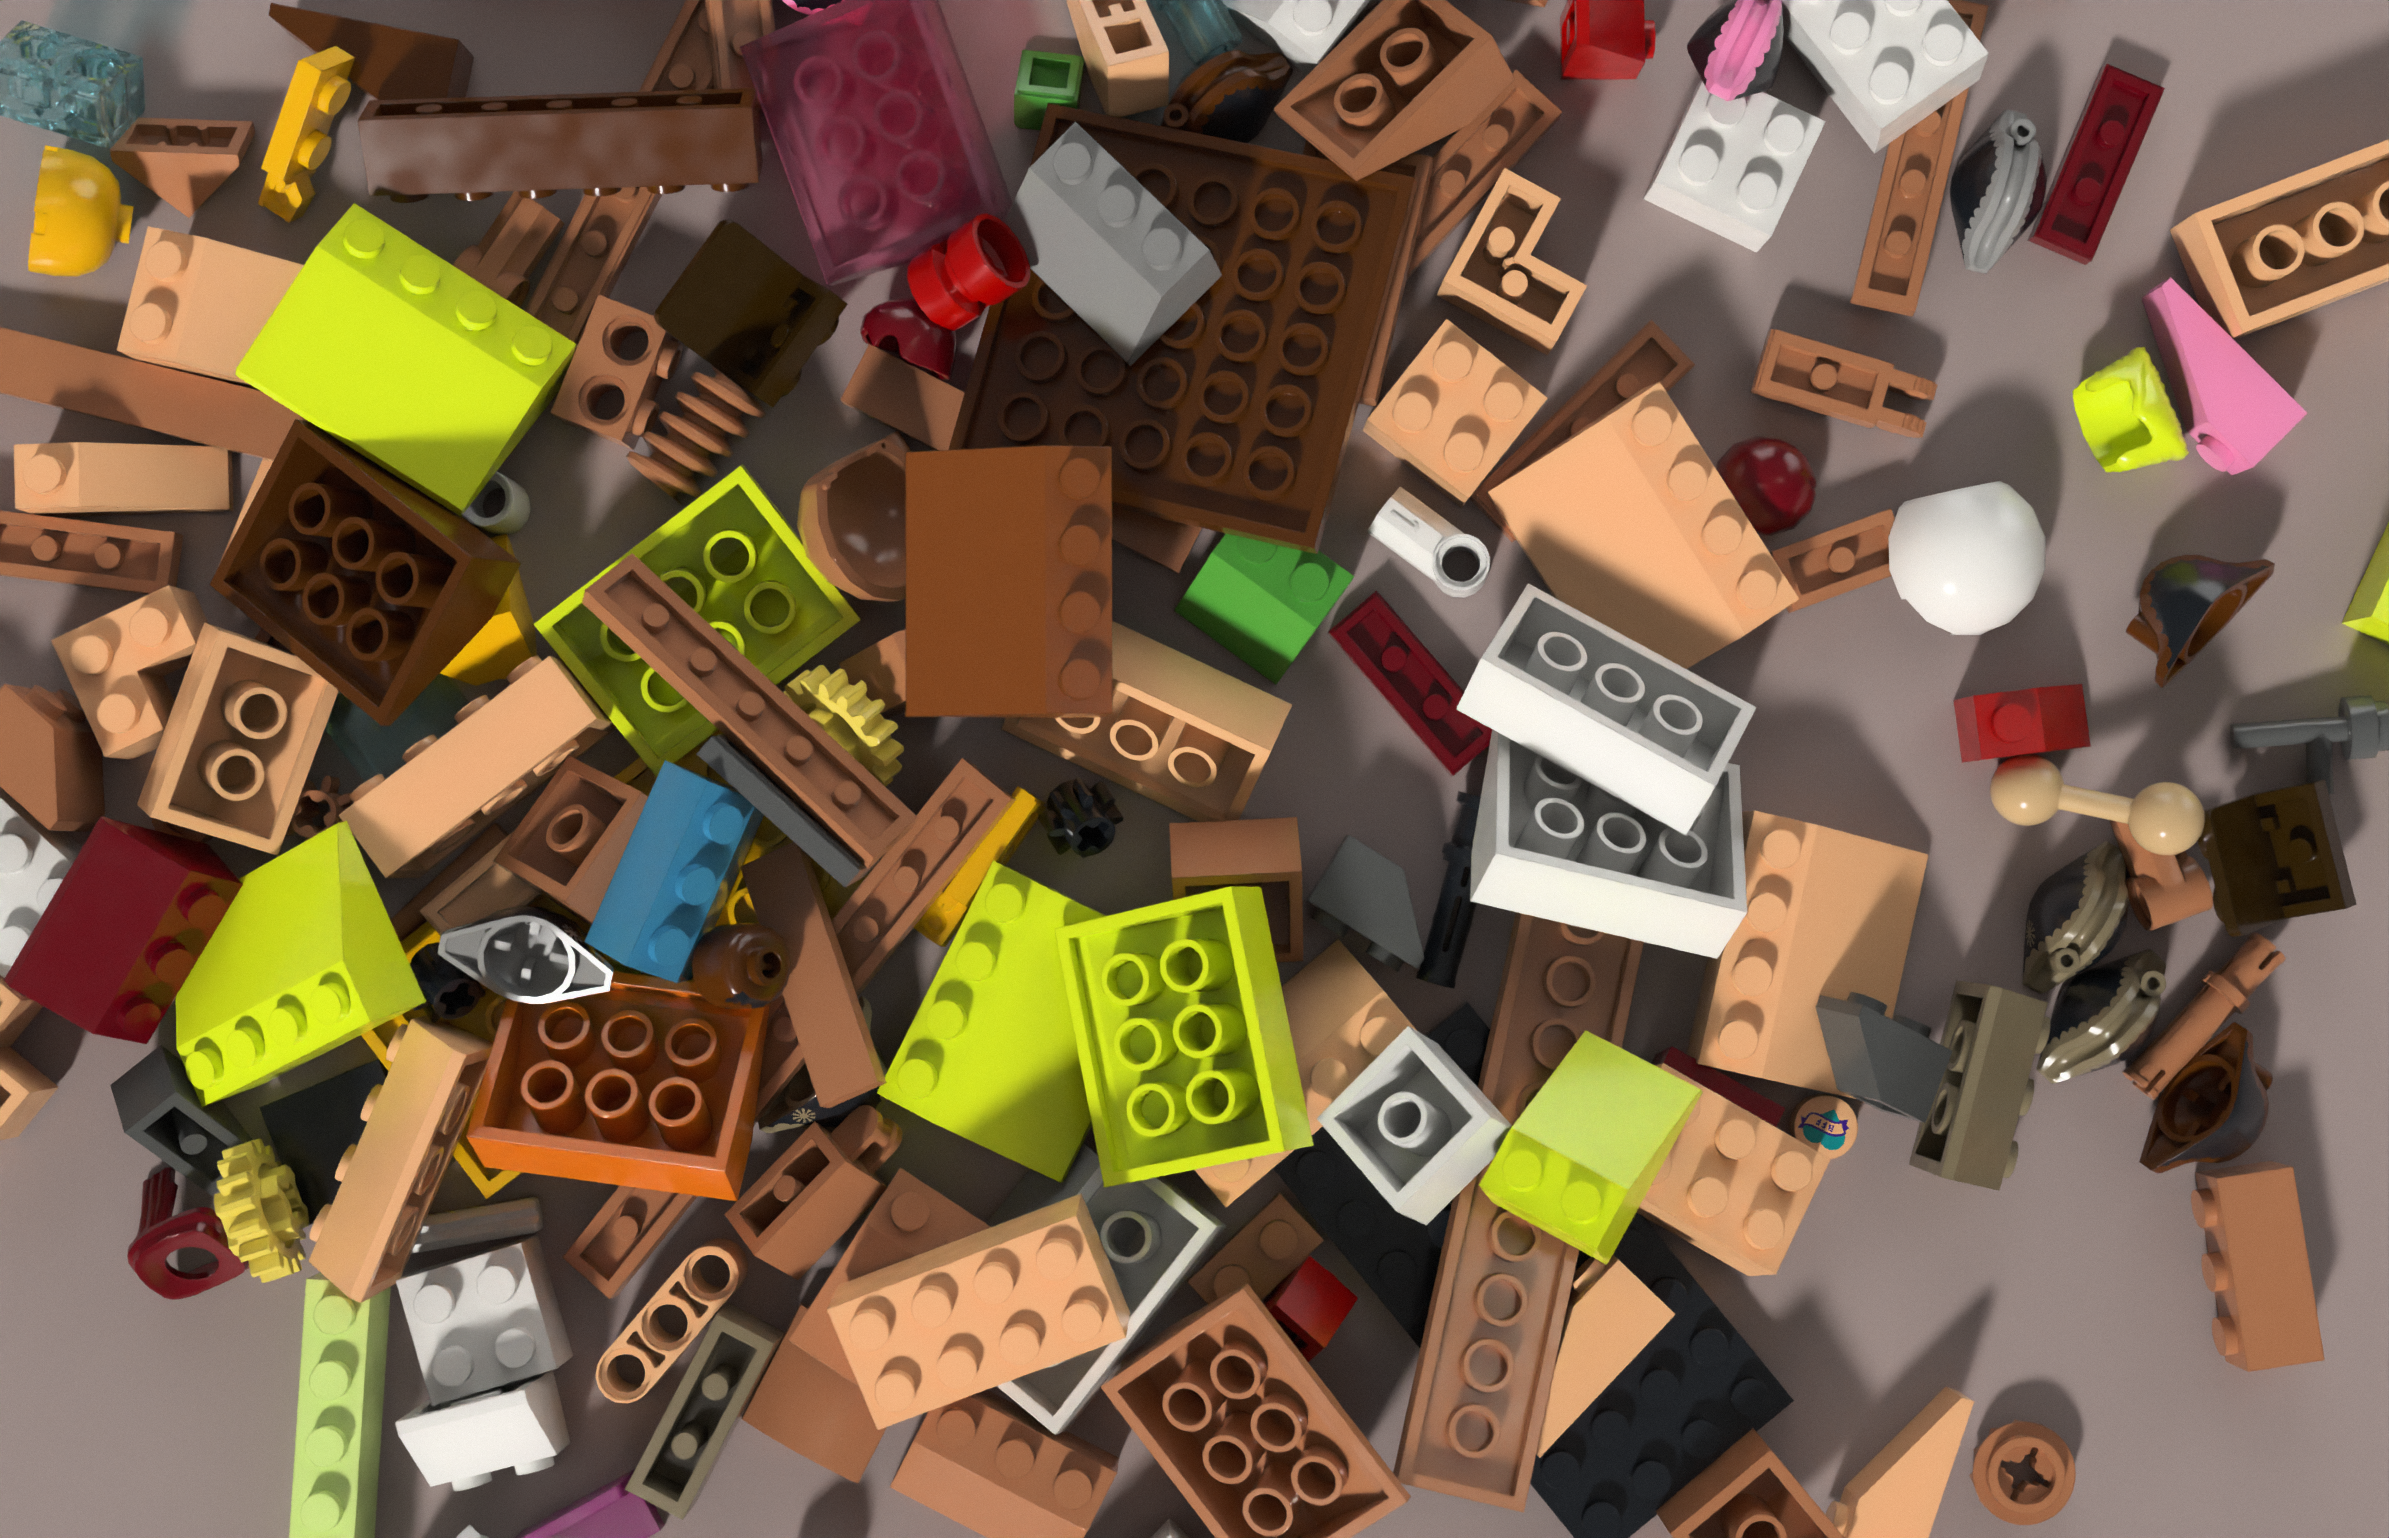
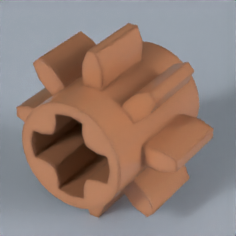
M326 775L322 780L320 790H317L312 781L306 779L285 836L301 835L306 837L305 842L331 826L343 822L339 814L354 803L349 797L351 793L343 795L337 793L340 786L339 777ZM317 803L330 805L331 811L323 817L326 826H318L313 823L312 818L320 813Z

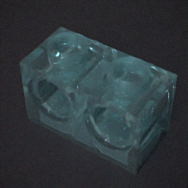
M21 20L0 41V116L111 149L145 111L142 56Z

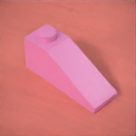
M2170 277L2149 290L2142 297V301L2187 432L2198 442L2196 449L2210 466L2222 472L2227 471L2232 476L2253 468L2307 412Z

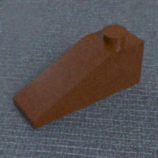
M275 3L270 5L268 15L289 35L314 54L337 46L354 56L355 59L348 80L374 100L466 97L474 56L459 39Z

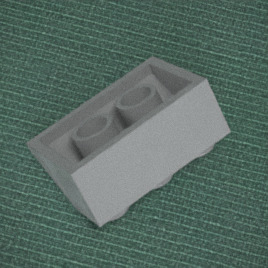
M1076 122L1029 167L1004 222L1017 236L1023 246L1030 269L1129 366L1222 276L1210 250Z

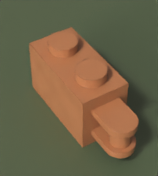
M862 1105L856 1108L833 1132H830L814 1121L724 1215L754 1256L799 1280L886 1190L887 1186L876 1174V1171L900 1146L902 1141L901 1127L893 1120L883 1118L878 1110L869 1105Z

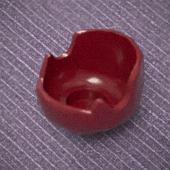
M899 298L885 301L872 307L864 315L860 334L866 344L882 350L896 352L902 361L929 369L932 376L938 379L949 380L952 378L957 352L956 332L932 322L920 309L915 299Z
M1755 436L1734 443L1717 463L1716 470L1758 534L1772 536L1792 530L1811 512L1816 499L1815 488L1817 483L1808 460L1795 446L1781 439Z

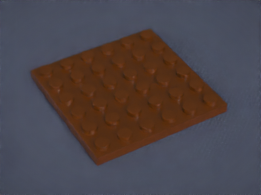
M1048 103L1030 166L1076 122L1210 250L1222 276L1129 366L1030 269V279L1024 288L1001 303L990 305L948 450L1045 445L1112 447V507L1318 554L1418 187L1415 177L1378 170L1355 181L1331 160Z

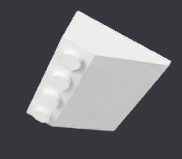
M1492 729L1471 853L1470 901L1718 959L1747 914L1740 765L1727 764L1715 789L1685 836Z

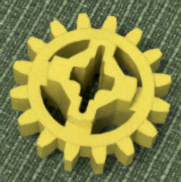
M819 665L811 672L806 669L784 686L786 691L783 693L885 787L893 781L892 777L901 771L903 766L896 758L904 752V746L891 738V734L899 727L896 722L882 717L880 712L885 706L882 699L871 702L866 696L867 684L861 680L855 686L850 685L844 669L839 668L830 675L824 665Z
M260 1138L222 1150L223 1159L217 1162V1166L223 1179L217 1181V1188L220 1193L214 1194L215 1213L221 1219L227 1234L229 1249L234 1255L239 1257L241 1262L249 1261L251 1276L253 1278L260 1276L262 1283L301 1271L300 1260L305 1259L306 1254L300 1240L306 1239L302 1228L309 1226V1215L307 1206L302 1202L298 1192L295 1174L286 1164L282 1165L280 1161L275 1162L273 1148L271 1145L264 1147L263 1141Z

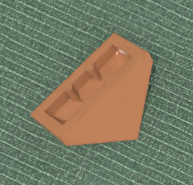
M127 117L110 149L112 162L190 218L240 166L255 135V127L253 121Z

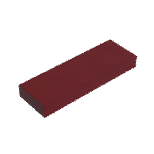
M2109 64L2100 69L2028 241L2084 265L2093 260L2165 88Z
M1377 590L1327 633L1451 777L1490 745L1492 729L1456 710L1464 691Z

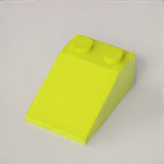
M1585 1030L1513 1124L1479 1186L1492 1203L1607 1265L1703 1092L1700 1088Z

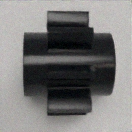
M1078 777L1075 780L1061 783L1049 793L1050 795L1047 800L1048 811L1039 814L1038 819L1047 831L1046 836L1059 855L1072 848L1076 854L1086 858L1087 856L1102 852L1112 843L1115 836L1114 825L1122 822L1124 817L1114 804L1116 800L1103 781L1096 783L1090 789L1088 784Z
M440 942L425 945L413 956L410 962L412 971L426 1000L425 1003L413 1009L414 1011L423 1009L433 1023H436L440 1018L457 1019L467 1015L476 1007L480 997H484L486 994L477 980L438 955Z

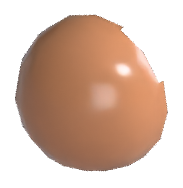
M885 439L869 444L839 459L811 477L800 492L797 527L807 558L827 582L862 600L894 602L905 598L906 452L890 440Z

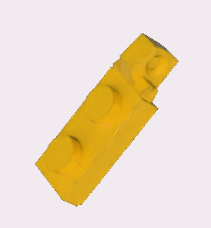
M337 46L298 60L261 166L268 174L258 204L284 218V221L289 223L303 217L316 194L310 179L317 172L316 168L324 161L330 150L332 140L328 136V132L334 115L342 109L350 95L351 83L347 79L355 57Z
M1017 786L1012 793L1016 801L955 875L946 890L939 895L914 926V929L941 947L947 946L961 926L992 862L996 861L1007 865L1038 820V815L1045 810V802L1028 790Z

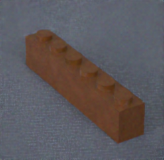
M757 88L371 100L357 120L369 196L389 195L390 200L397 203L418 202L428 198L429 194L454 193V197L458 200L476 201L492 196L493 192L518 191L519 195L523 198L538 199L552 196L558 190L583 189V193L589 196H609L620 192L622 187H647V191L650 193L672 194L684 190L685 185H711V188L715 191L735 192L749 187V183H759L763 166Z

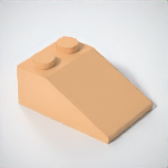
M148 226L117 351L141 362L256 389L236 376V368L304 265L216 240Z

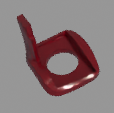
M165 1167L161 1172L154 1174L150 1179L143 1182L139 1229L136 1238L128 1247L127 1258L131 1268L148 1288L164 1298L176 1300L195 1296L236 1278L249 1269V1261L241 1262L239 1257L234 1255L229 1249L228 1237L222 1221L213 1209L196 1207L172 1217L178 1185L175 1183L176 1171L172 1167ZM197 1247L213 1253L218 1261L210 1262L186 1273L170 1266L166 1258L177 1249Z

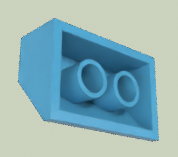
M665 760L584 942L627 967L675 983L692 980V961L695 948L702 936L715 927L764 814L734 787Z

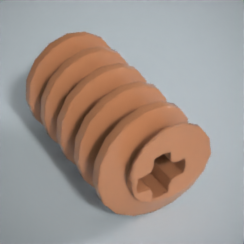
M712 365L711 367L716 374L714 377L699 372H694L690 376L700 394L698 397L683 392H677L674 396L684 413L682 417L667 412L659 414L658 418L668 433L666 437L648 431L642 435L652 454L647 457L629 451L626 455V458L633 467L680 504L681 502L677 497L679 492L697 498L702 494L700 487L693 477L695 472L715 478L718 474L717 469L709 458L711 452L731 458L734 454L725 438L727 432L743 438L749 436L750 432L740 416L746 413L762 419L766 415L763 407Z

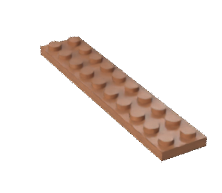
M1518 912L1515 913L1478 1083L1480 1091L1512 1126L1585 1030L1622 1048L1644 942ZM1490 1162L1452 1201L1393 1474L1401 1484L1524 1513L1579 1249L1492 1203L1479 1186L1491 1164Z

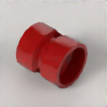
M984 213L977 215L953 231L948 240L931 246L913 258L908 265L907 279L913 297L926 316L932 322L950 331H955L981 316L984 309L989 305L1001 303L1024 288L1030 279V265L1023 246L1012 230L996 216Z

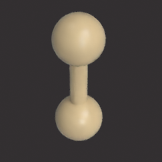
M2035 754L2017 755L2005 760L1994 772L1990 783V796L1994 807L2002 817L2012 823L2024 826L2037 825L2050 819L2058 810L2126 823L2135 841L2147 851L2158 855H2175L2188 850L2201 836L2205 824L2204 809L2200 800L2191 790L2180 784L2172 782L2155 783L2140 791L2134 799L2065 785L2058 768L2048 759Z

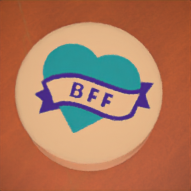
M1815 1094L1803 1099L1793 1110L1790 1118V1133L1795 1139L1830 1159H1835L1845 1154L1853 1146L1858 1133V1123L1854 1111L1846 1102L1831 1095Z

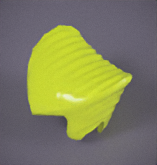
M2145 347L2132 349L2127 356H2123L2120 360L2118 359L2102 370L2095 372L2094 375L2081 382L2073 390L2075 411L2082 433L2094 457L2106 472H2122L2167 462L2168 460L2179 461L2189 454L2187 443L2183 438L2180 428L2181 424L2178 422L2175 410L2171 407L2170 398L2165 393V386L2161 382L2159 372L2153 365L2151 356Z

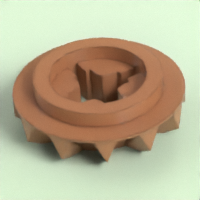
M2014 1419L2010 1424L1999 1428H1990L1987 1438L1979 1447L1973 1449L1975 1459L1973 1471L1969 1476L1974 1484L1979 1501L1993 1515L2003 1521L2016 1525H2034L2044 1522L2062 1510L2073 1492L2076 1472L2070 1449L2059 1435L2042 1424ZM2030 1454L2029 1466L2037 1472L2038 1476L2045 1479L2044 1483L2042 1484L2035 1480L2033 1482L2022 1480L2017 1488H2011L2014 1477L2006 1472V1468L2000 1465L2001 1461L2004 1460L2009 1463L2011 1460L2021 1463L2025 1455Z

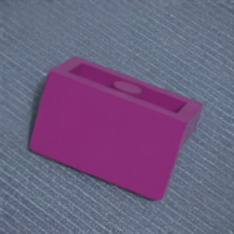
M633 1469L523 1529L515 1538H648L661 1531L665 1524L655 1505L625 1490L635 1471Z

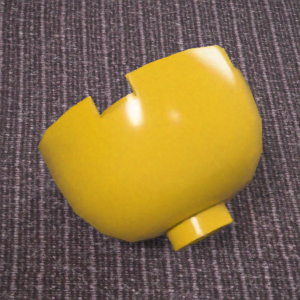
M45 145L34 206L33 233L31 232L28 271L54 276L77 277L95 272L107 263L115 248V242L129 244L134 206L121 204L119 181L110 168L94 157L70 149Z

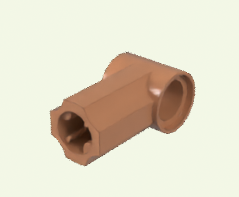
M514 191L479 245L473 244L467 247L456 259L453 266L520 308L530 289L531 283L528 278L564 226V223L533 199L523 198L519 195L518 191Z
M2109 820L2130 874V878L2126 880L2129 902L2136 918L2145 930L2150 932L2212 908L2213 897L2205 873L2193 857L2187 856L2186 851L2175 855H2158L2149 852L2135 841L2128 824Z

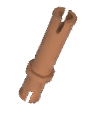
M2252 932L2248 937L2249 939L2217 973L2209 971L2201 979L2204 987L2139 1057L2122 1071L2128 1080H2134L2132 1084L2152 1100H2155L2173 1077L2235 1012L2242 1015L2250 1006L2248 998L2286 960L2281 951L2273 952L2277 947L2265 937Z

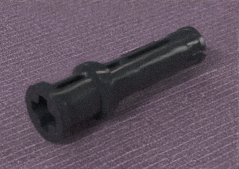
M1461 791L1458 792L1456 799L1461 804L1453 837L1451 842L1444 843L1442 853H1445L1443 860L1449 861L1425 945V959L1416 974V978L1453 989L1456 985V975L1477 903L1470 901L1471 853L1481 797ZM1465 866L1470 867L1465 885L1461 886ZM1461 896L1448 947L1443 950L1442 947L1456 898Z

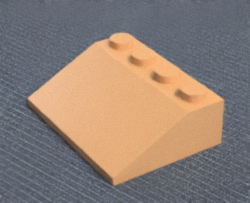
M1660 382L1641 389L1486 492L1554 598L1685 669L1748 634L1799 600L1790 583Z
M1755 810L1742 812L1747 914L1718 959L1708 957L1687 1055L1697 1059V1064L1854 1098L1837 1089L1816 1011V1004L1820 995L1847 1001L1850 992H1856L1886 1004L1887 1009L1884 1015L1890 1019L1893 1018L1929 854Z

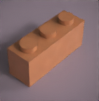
M2264 1161L2195 1172L2198 1189L2192 1191L2191 1205L2198 1226L2204 1228L2208 1253L2202 1255L2201 1266L2208 1289L2215 1293L2218 1317H2214L2212 1320V1335L2219 1354L2225 1356L2226 1362L2247 1372L2325 1360L2294 1168L2273 1161Z

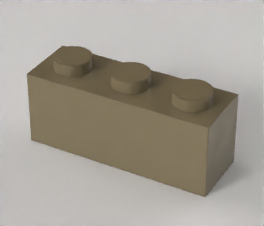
M731 1303L726 1304L714 1317L625 1490L683 1520L701 1495L785 1332Z

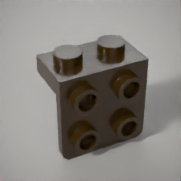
M725 219L716 225L655 310L654 319L658 326L744 390L773 408L781 397L786 396L795 388L800 380L802 367L817 346L824 344L834 334L839 323V316L848 304L828 288L801 274L741 225L730 219Z
M2325 779L2253 793L2204 810L2205 824L2197 842L2202 855L2209 861L2215 885L2213 891L2215 912L2224 923L2226 931L2231 937L2247 935L2287 918L2342 910L2356 905Z

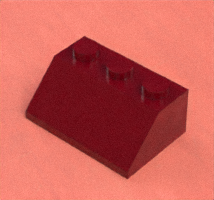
M101 816L4 981L10 988L92 1034L147 1044L243 884L208 844Z

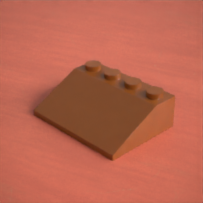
M1045 445L906 452L905 717L1102 718L1113 714L1112 447Z

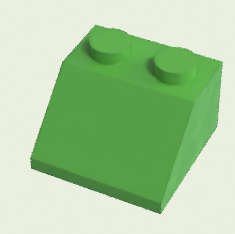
M1226 533L1174 611L1273 684L1277 685L1349 587L1354 576L1320 551H1318V554Z

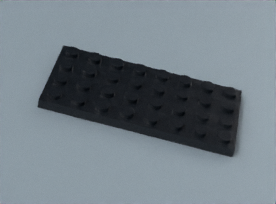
M1465 1001L1427 1032L1425 1036L1438 1043L1478 1087L1490 1029L1469 1003ZM1321 1127L1312 1135L1314 1146L1295 1149L1273 1169L1412 1340L1421 1348L1452 1201L1428 1225L1396 1212L1328 1131ZM1635 1213L1613 1255L1675 1313V1316L1540 1458L1536 1455L1530 1484L1574 1538H1629L1657 1515L1655 1511L1752 1428L1757 1432L1794 1401L1651 1225L1638 1213ZM1579 1250L1575 1272L1591 1257L1590 1255Z

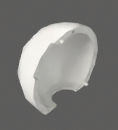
M2001 481L1904 501L1898 509L1888 537L1889 570L1901 600L1906 599L1927 622L1951 632L1950 635H1981L2009 623L2033 600L2046 569V537L2033 507L2009 484Z

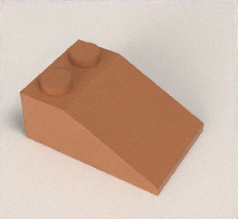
M1382 0L1273 110L1279 118L1355 181H1358L1469 125L1515 78L1493 36L1446 0Z
M900 1168L788 1341L859 1387L827 1311L838 1285L991 1228V1226Z

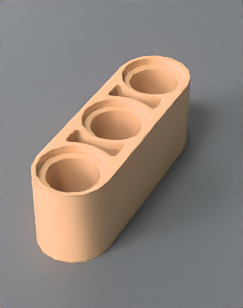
M717 1238L705 1242L686 1257L602 1355L597 1364L595 1377L598 1388L605 1397L616 1403L624 1404L638 1401L664 1377L716 1314L742 1286L747 1277L748 1261L745 1252L738 1244L729 1239ZM715 1255L724 1259L730 1270V1278L727 1285L721 1287L712 1286L704 1280L700 1271L701 1260L704 1256ZM666 1304L675 1305L685 1313L688 1322L685 1334L671 1335L664 1331L658 1319L661 1306ZM630 1354L639 1358L645 1369L643 1383L631 1384L620 1377L616 1367L619 1355Z

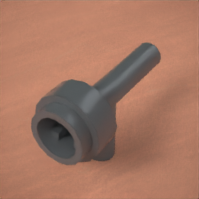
M2371 695L2342 697L2337 717L2231 724V745L2233 749L2306 744L2307 783L2325 779L2328 793L2332 794L2334 793L2332 742L2340 741L2346 760L2376 758L2378 751L2389 750V709L2385 701H2374Z

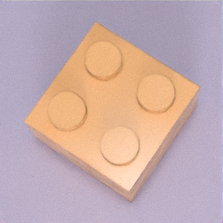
M1446 319L1367 418L1363 431L1462 508L1548 398Z

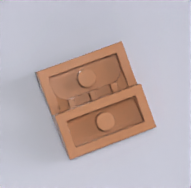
M800 1302L742 1415V1420L796 1453L858 1484L887 1427L877 1430L860 1387L788 1341L810 1307Z

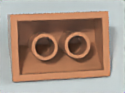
M984 1390L928 1411L890 1488L987 1538H1084L1117 1474L1119 1458L1068 1431L1057 1435L1053 1434L1025 1409L988 1390Z

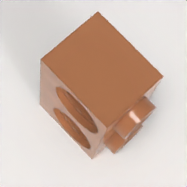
M598 294L551 414L568 425L634 450L639 437H642L646 431L651 432L656 423L660 406L659 403L654 402L662 379L670 380L674 376L682 357L683 345L658 326L653 315ZM633 332L647 333L648 347L645 353L635 360H623L620 355V346L623 339ZM611 390L622 391L625 399L622 411L612 419H599L596 411L599 398Z

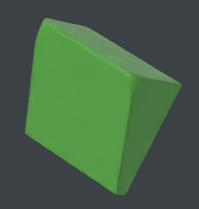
M1022 49L1014 93V124L1016 127L1040 130L1048 103L1079 109L1085 63L1083 56Z

